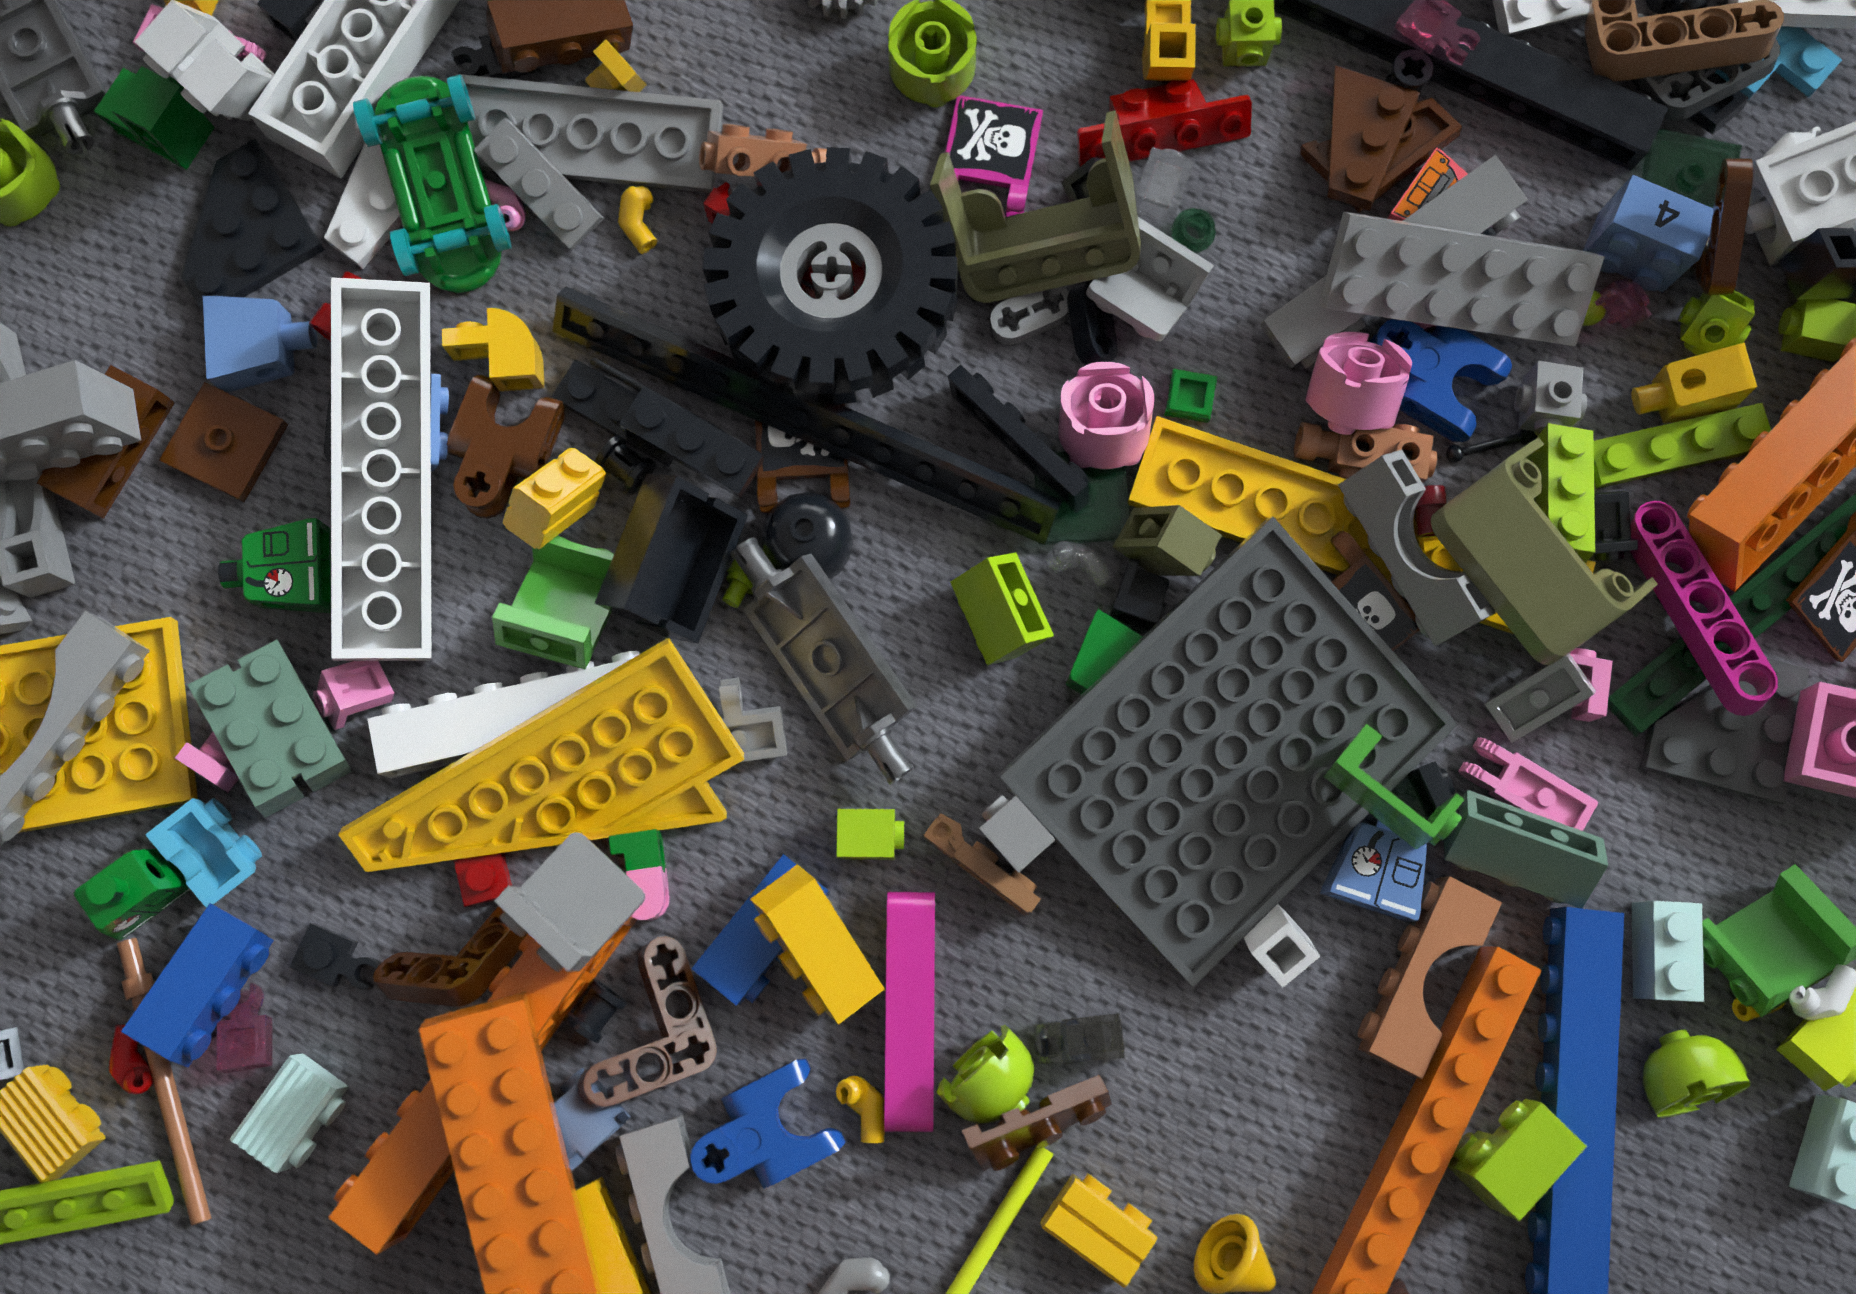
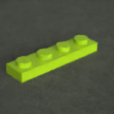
M1763 403L1595 440L1594 484L1596 489L1749 454V449L1756 437L1763 431H1771Z
M160 1160L0 1190V1245L169 1213L175 1200Z

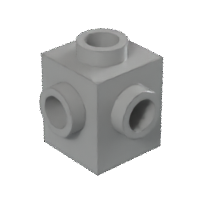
M1537 361L1522 378L1515 394L1514 410L1519 412L1518 429L1534 431L1536 435H1539L1548 423L1572 427L1577 421H1581L1587 408V395L1582 394L1583 368Z

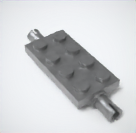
M0 0V90L21 130L31 139H34L55 128L66 152L70 154L84 153L78 140H82L87 150L91 149L94 145V140L91 134L88 133L79 115L98 106L107 91L58 0Z
M755 537L739 544L736 547L737 549L733 550L730 555L737 561L752 583L751 591L754 595V600L743 611L843 757L848 761L867 750L889 785L907 775V772L912 771L914 766L909 763L890 734L893 731L891 728L918 706L813 555L801 556L789 568L782 571L781 569L776 570L758 545Z

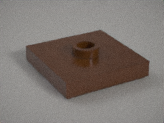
M204 382L159 461L244 503L289 424L271 413Z

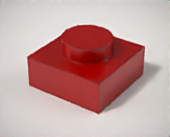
M505 853L454 860L464 907L494 901L508 886H512Z

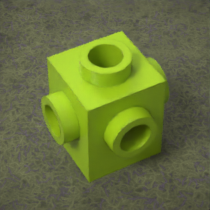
M1229 0L1224 18H1218L1216 24L1217 46H1222L1223 66L1267 65L1274 45L1280 44L1282 36L1281 17H1275L1274 0Z
M1735 290L1732 295H1706L1703 292L1699 299L1695 297L1690 298L1678 317V321L1682 323L1680 340L1684 341V346L1696 355L1744 343L1752 328L1748 324L1755 316L1754 300Z

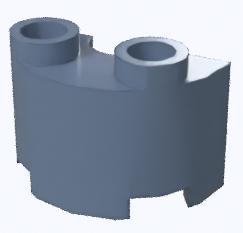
M583 1068L561 1086L560 1089L565 1094L554 1103L571 1172L631 1118L619 1103L610 1107L596 1109L589 1107L582 1101L578 1093V1081L584 1071ZM599 1080L591 1084L594 1093L602 1092L605 1099L608 1098L607 1089Z

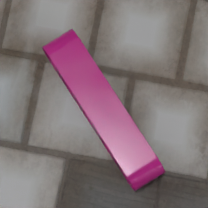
M1662 501L1644 503L1638 508L1630 522L1631 538L1638 540V550H1630L1646 579L1648 580L1653 577L1658 583L1653 588L1655 594L1722 705L1735 715L1747 716L1754 714L1763 707L1778 688V678L1774 669L1677 512L1670 505ZM1642 524L1655 526L1660 531V534H1651L1643 528ZM1666 562L1676 563L1683 569L1684 573L1671 571L1666 566ZM1689 601L1703 604L1707 608L1708 613L1697 612L1691 607ZM1714 641H1722L1728 644L1733 654H1725L1715 647ZM1739 681L1752 684L1758 696L1745 693L1740 688Z
M887 892L885 1132H933L935 892Z

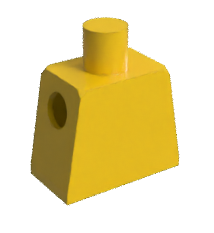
M1745 343L1664 365L1652 380V384L1632 389V402L1636 413L1640 415L1659 410L1662 422L1666 424L1735 409L1757 388Z

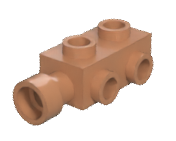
M722 124V132H707V142L703 141L700 146L699 165L701 170L754 177L755 171L774 161L778 169L783 173L791 169L788 155L806 150L807 144L792 139L793 132L788 130L766 128L765 136L749 135L750 127ZM815 148L813 150L814 163L826 162L827 149Z
M1301 422L1295 439V458L1314 461L1316 457L1329 459L1328 471L1339 473V477L1344 479L1349 478L1380 456L1402 449L1413 451L1412 460H1409L1422 483L1427 478L1432 477L1437 463V452L1432 450L1434 436L1420 433L1418 427L1408 424H1396L1389 429H1355L1354 433L1343 435L1324 431L1321 425ZM1356 441L1368 443L1369 452L1360 451L1356 446Z

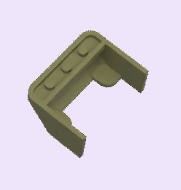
M1115 110L1106 112L1102 137L1105 158L1094 163L1088 172L1087 188L1090 196L1088 198L1006 217L999 198L992 192L976 189L961 193L949 153L946 152L939 155L930 187L932 193L943 207L944 223L950 221L956 242L958 271L964 289L971 298L984 303L999 301L1125 273L1137 264L1140 257L1141 239L1134 183Z
M1538 437L1436 511L1431 517V526L1439 541L1528 653L1538 662L1544 665H1552L1629 611L1655 588L1658 583L1651 577L1633 589L1629 579L1622 573L1609 569H1601L1596 574L1592 573L1533 500L1542 491V476L1538 467L1526 458L1544 445Z

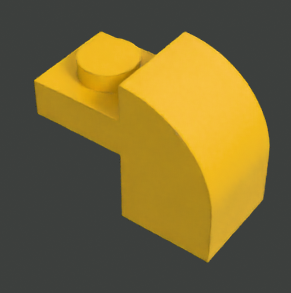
M1191 0L1145 1L1144 48L1142 51L1144 80H1191L1195 69L1196 24H1191Z
M487 308V325L485 326L478 322H461L456 325V328L442 329V346L454 361L489 358L490 379L499 391L545 388L544 363L541 349L526 324L511 312L498 308Z

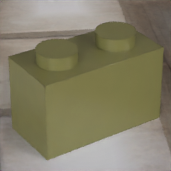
M1180 505L1133 508L1113 548L1129 559L1132 557L1140 560L1139 566L1158 576H1200L1212 564L1216 555L1215 548L1222 535Z

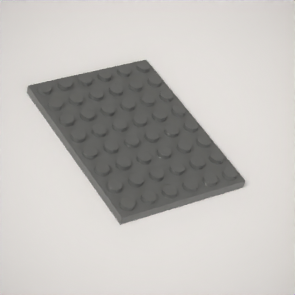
M1269 517L996 777L1014 796L1020 799L1056 839L1055 841L1188 985L1194 987L1369 814L1368 811L1324 778V775L1366 724L1383 737L1358 767L1390 792L1458 724L1274 517Z

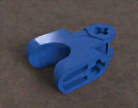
M1398 319L1386 321L1369 342L1381 346L1384 339L1394 342L1405 350L1412 360L1410 377L1399 410L1452 442L1470 440L1476 428V416L1456 399L1452 389L1453 378L1459 376L1470 377L1487 386L1495 385L1507 379L1512 369L1511 359L1506 354L1464 329L1436 325L1430 334L1411 321Z
M797 1059L721 1098L731 1121L709 1131L694 1145L690 1161L692 1170L698 1178L706 1183L718 1184L753 1167L764 1189L841 1149L846 1140L842 1132L837 1129L826 1128L810 1136H798L786 1130L780 1121L779 1105L785 1093L803 1083L810 1073L811 1067L807 1059ZM714 1143L718 1150L725 1147L728 1150L729 1155L723 1161L725 1168H720L717 1162L708 1164L705 1157L711 1152L710 1144Z

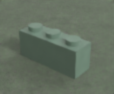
M1466 790L1462 797L1464 801L1458 807L1459 815L1462 819L1444 839V859L1463 870H1475L1497 878L1505 885L1522 887L1539 893L1552 902L1566 903L1583 908L1608 867L1604 838Z

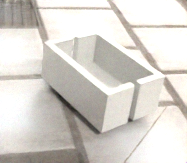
M171 0L134 41L147 53L143 60L149 67L165 79L171 76L184 87L180 94L198 111L205 113L208 110L217 117L222 114L229 120L234 117L250 121L252 118L248 114L274 76V73L251 52L240 62L236 57L246 46L215 17L175 0Z

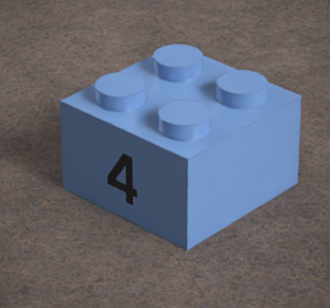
M1632 175L1599 211L1583 251L1604 256L1600 271L1606 273L1616 272L1633 279L1634 283L1642 289L1664 292L1700 259L1710 235L1713 208Z

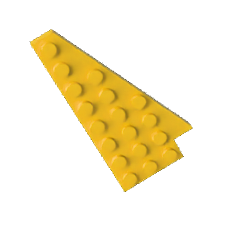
M667 638L341 828L338 836L365 872L561 845L570 834L575 832L585 835L589 840L609 838L611 835L721 822L727 818V811L707 781L743 761L744 752L671 640Z

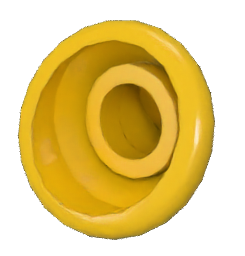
M1231 1214L1219 1219L1206 1231L1194 1257L1195 1279L1205 1292L1211 1294L1269 1292L1275 1288L1276 1278L1253 1220L1242 1214Z

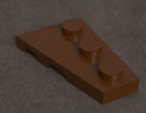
M1335 65L1333 105L1331 110L1332 125L1329 150L1328 198L1370 211L1415 109L1420 92Z
M1433 98L1416 104L1375 200L1424 164L1436 147L1442 150L1459 137L1462 125ZM1331 139L1321 143L1313 140L1302 144L1300 155L1328 182ZM1352 206L1358 213L1363 210L1361 208Z

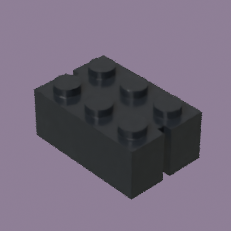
M646 474L594 604L626 619L636 621L635 623L664 637L698 644L732 556L730 554L736 548L748 515L718 498L708 497L709 493L678 476Z

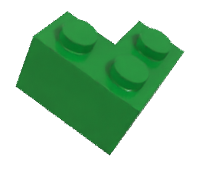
M143 66L140 67L136 74L123 68L94 110L112 131L185 170L188 169L215 128L202 112L198 111L183 98L180 93L184 87L171 76L165 79Z

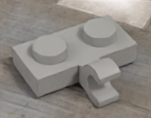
M739 677L720 680L719 693L723 714L719 715L744 752V760L741 762L787 756L788 750L781 706L743 711Z

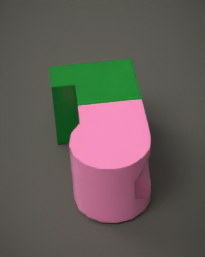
M653 829L609 836L611 855L616 857L624 856L626 875L645 893V901L631 917L647 921L660 918L666 912L670 899L662 832Z

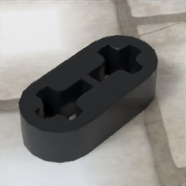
M1093 280L1086 281L1072 288L1067 296L1075 351L1085 366L1096 362H1110L1116 357L1118 352L1113 314L1102 311L1086 295V290Z

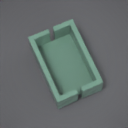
M278 640L237 659L241 668L233 671L227 664L187 684L254 807L265 818L304 798L301 789L293 779L302 775L307 785L315 792L352 772Z

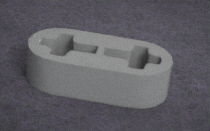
M1062 286L1002 301L991 312L989 326L991 335L1001 344L1015 345L1059 326L1065 322L1069 315L1067 305L1069 292ZM1048 296L1052 302L1060 301L1057 313L1052 314L1049 308L1034 313L1035 310L1042 307L1043 297ZM1008 314L1011 319H1017L1023 315L1027 316L1018 321L1017 331L1012 332L1008 326L1000 328L1003 315Z

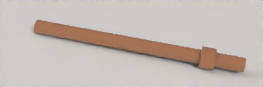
M132 938L117 943L126 977V980L121 982L126 1001L132 1000L135 1011L153 986L154 980L152 973L146 974L137 938ZM144 1046L192 1226L211 1219V1214L170 1061Z

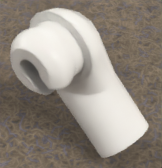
M1838 964L1835 966L1826 987L1817 989L1807 988L1805 990L1804 986L1801 985L1794 988L1789 995V1002L1794 1013L1807 1020H1817L1842 1014L1856 988V970Z

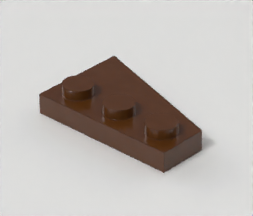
M1100 1075L1047 1095L1039 1103L1040 1109L1031 1113L1028 1109L1020 1111L1019 1108H1015L1003 1113L1000 1117L1001 1121L993 1129L982 1133L978 1124L961 1131L982 1170L985 1171L992 1167L993 1171H999L1014 1164L1019 1159L1018 1153L1033 1145H1036L1037 1148H1043L1053 1144L1063 1136L1062 1130L1079 1122L1081 1126H1085L1097 1121L1105 1115V1108L1112 1105L1102 1078Z

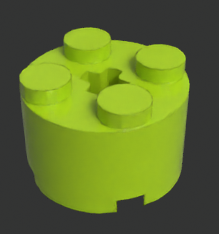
M914 0L904 5L893 17L889 26L888 36L889 73L896 87L911 100L936 108L944 106L947 102L957 98L968 88L975 74L977 36L969 13L952 0L925 2Z
M0 119V223L12 227L35 217L44 210L51 199L58 194L60 182L57 179L56 168L49 155L17 125L8 120Z

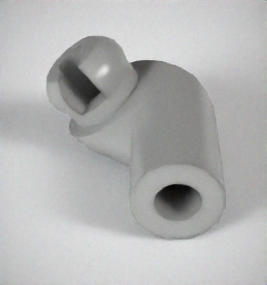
M848 1258L837 1266L817 1294H848L850 1290H870L872 1293H880L888 1286L890 1274L882 1266L881 1262L874 1258Z

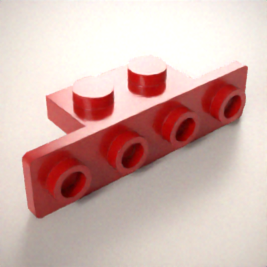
M1194 79L1190 81H1171L1167 85L1147 89L1134 88L1122 94L1109 96V110L1116 111L1129 161L1243 139L1251 135L1252 101L1249 95L1206 103ZM1105 123L1077 130L1078 163L1080 167L1092 157L1105 158L1102 147Z

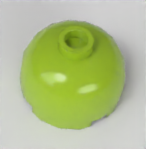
M1006 1025L1001 1026L1000 1037L992 1030L975 1042L953 1064L958 1074L951 1084L943 1077L937 1089L939 1097L964 1120L976 1124L996 1122L1001 1119L1000 1117L1003 1113L1015 1108H1019L1021 1111L1027 1107L1030 1099L1026 1094L1032 1086L1034 1075L1031 1055L1021 1040Z
M1686 1029L1677 1030L1659 1038L1661 1047L1649 1055L1643 1068L1642 1083L1650 1106L1659 1118L1674 1117L1700 1110L1696 1105L1714 1100L1715 1104L1743 1092L1751 1085L1747 1077V1071L1734 1050L1723 1041L1707 1035L1690 1037Z

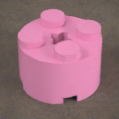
M1362 332L1335 333L1324 340L1323 347H1320L1307 390L1306 402L1318 415L1328 420V427L1332 431L1349 435L1354 433L1355 429H1389L1394 426L1412 368L1410 356L1394 342L1384 339L1382 346L1367 342L1369 334Z
M1116 362L1088 364L1079 369L1078 375L1069 383L1067 380L1061 391L1058 433L1061 445L1068 453L1070 461L1076 463L1080 468L1092 467L1098 469H1114L1137 464L1148 445L1154 408V393L1150 383L1143 376L1142 380L1131 374L1130 367Z

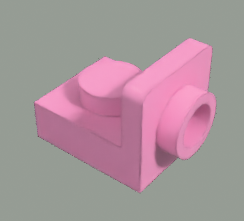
M1576 648L1570 653L1596 690L1593 696L1573 707L1571 719L1591 722L1607 715L1613 661L1596 658L1597 653L1593 650Z
M352 661L322 670L317 690L313 692L314 703L322 718L328 717L334 730L345 726L348 715L390 703L394 696V691L379 661Z
M214 732L211 733L199 750L187 742L175 757V759L226 792H229L239 779Z

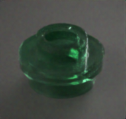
M1186 209L1179 213L1172 223V238L1194 253L1203 252L1215 239V222L1212 216L1202 209ZM1191 226L1195 228L1198 232V238L1191 237L1186 231V227Z

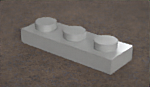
M503 118L474 149L569 249L573 250L604 219L509 119Z

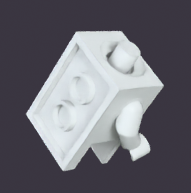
M1856 121L1822 135H1819L1822 131L1818 126L1809 132L1786 133L1761 159L1753 163V182L1745 231L1747 234H1756L1770 266L1779 263L1778 261L1818 228H1853L1856 233Z

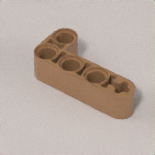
M1591 0L1584 32L1591 66L1595 75H1603L1610 78L1613 82L1762 60L1770 53L1784 21V12L1775 2L1753 0L1638 17L1635 0Z

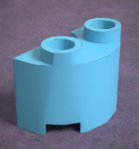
M192 798L145 835L167 861L172 862L178 867L186 879L187 886L207 908L209 903L215 904L251 876L256 870L255 862L262 857V853L248 836L243 835L239 837L235 830L228 824L232 820L229 811L217 799L212 798L207 803H204L199 799Z

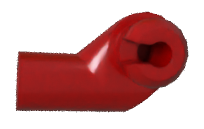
M126 1024L115 1025L109 1060V1073L127 1093L134 1095L142 1094L153 1084L149 1065L137 1051L139 1042L121 1032Z

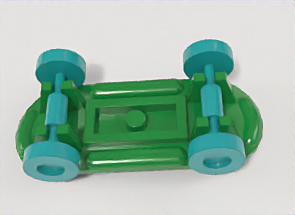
M462 75L448 77L447 83L428 76L408 77L398 81L383 93L377 102L375 112L368 98L354 101V114L367 147L380 145L403 225L402 229L390 232L393 251L403 275L409 276L420 272L429 283L441 290L454 293L471 292L484 286L496 273L500 265L502 251L511 249L512 246L499 205H491L479 159L474 151L475 145L468 122L475 120V115Z

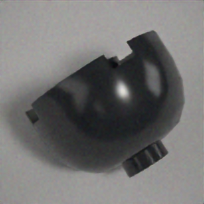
M809 492L789 495L776 503L765 518L761 535L763 551L776 570L781 569L783 571L789 568L801 556L812 554L827 577L831 579L837 576L847 564L853 546L850 522L842 509L824 495Z

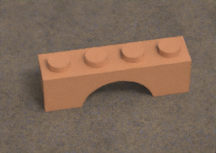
M1450 876L1436 878L1434 883L1429 881L1425 885L1422 892V911L1419 920L1416 921L1415 926L1409 924L1401 935L1397 947L1402 952L1395 969L1388 968L1380 981L1378 993L1383 996L1375 1013L1369 1011L1359 1027L1358 1037L1362 1041L1358 1050L1409 1076L1423 1079L1443 1035L1434 1025L1425 1008L1423 985L1426 974L1432 963L1441 954L1454 947L1483 946L1502 902Z

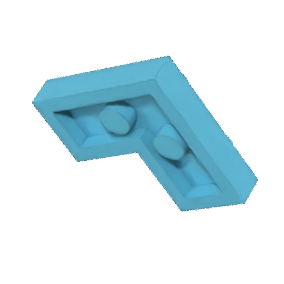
M1781 26L1776 37L1780 45V55L1772 72L1765 78L1740 90V92L1747 96L1749 100L1775 71L1807 97H1810L1842 59L1801 27ZM1720 70L1715 71L1724 80L1729 81L1726 73Z

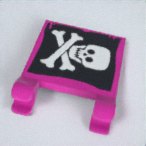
M960 95L956 99L946 152L949 153L957 180L1010 188L1005 216L1024 213L1043 110Z

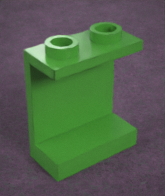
M556 536L541 549H534L532 547L533 563L512 605L498 604L492 616L495 644L586 670L611 614V611L594 603L614 553L604 548H593L571 542L561 536Z
M1366 724L1324 775V778L1417 850L1427 842L1435 846L1441 839L1444 840L1462 819L1455 811L1464 799L1456 793L1438 806L1429 819L1425 820L1358 767L1383 737Z
M1796 864L1779 874L1773 891L1717 925L1709 918L1702 921L1703 961L1711 968L1717 967L1730 981L1729 985L1735 997L1747 1007L1752 1006L1761 1017L1789 1001V995L1794 988L1802 985L1807 990V988L1812 987L1831 975L1836 965H1847L1856 959V927Z

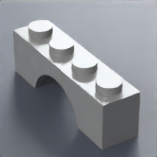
M1403 450L1380 456L1338 484L1344 494L1345 506L1353 516L1359 519L1368 534L1367 540L1370 548L1377 556L1383 559L1392 574L1391 580L1394 588L1402 597L1407 599L1416 614L1415 620L1419 630L1423 635L1430 638L1434 646L1453 638L1497 613L1464 571H1452L1442 568L1432 562L1421 550L1415 537L1413 519L1417 503L1426 488Z
M683 1115L630 1130L620 1135L622 1145L616 1146V1157L621 1173L623 1175H630L634 1193L628 1196L629 1207L635 1224L642 1222L647 1240V1242L641 1244L644 1265L648 1273L655 1272L660 1290L654 1294H731L722 1260L720 1258L699 1255L687 1248L680 1241L671 1224L669 1203L672 1190L679 1177L692 1166L690 1161L692 1147Z

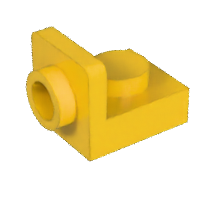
M607 40L593 51L602 63L587 76L586 83L590 87L640 92L647 86Z

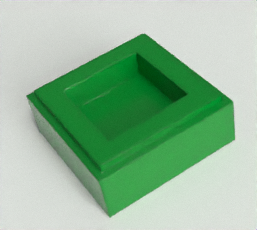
M1172 369L1164 415L1209 423L1217 376Z

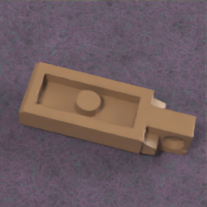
M940 813L924 834V839L1024 916L1026 914L1029 915L1041 900V898L1033 893L1037 886L1020 872L1018 873L1017 870H1014L1011 875L1006 873L995 864L999 857L980 842L976 841L973 846L965 842L960 823Z

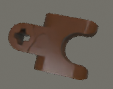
M480 374L472 378L450 430L447 442L448 454L463 459L455 476L453 486L455 495L471 514L485 519L498 516L508 505L518 477L526 479L548 463L565 420L563 401L551 397L540 398L535 403L529 418L516 426H501L495 420L496 409L500 401L498 388L490 377ZM487 485L490 487L488 492L480 491L477 497L474 494L476 489L484 490Z

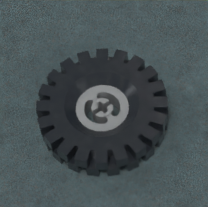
M827 147L826 162L814 163L811 149L789 154L790 170L781 173L774 161L755 171L754 177L757 187L752 191L740 183L726 199L730 211L729 216L717 213L708 233L713 247L704 248L702 268L707 284H704L711 313L725 346L729 345L733 358L748 374L755 370L760 383L769 389L781 394L786 386L793 390L795 400L818 404L820 394H832L834 405L856 403V391L866 388L869 389L872 397L875 398L894 390L893 378L901 373L908 381L925 367L924 354L927 351L936 354L947 336L946 323L947 320L953 321L958 301V261L956 257V242L950 221L944 223L943 207L931 190L924 194L920 193V180L903 166H900L892 175L889 173L888 160L885 157L865 151L860 164L852 163L850 148ZM850 260L859 265L866 274L862 286L855 294L853 292V286L855 285ZM810 266H812L813 270L811 278L817 299L810 297L801 288L802 278ZM831 277H835V282H830Z

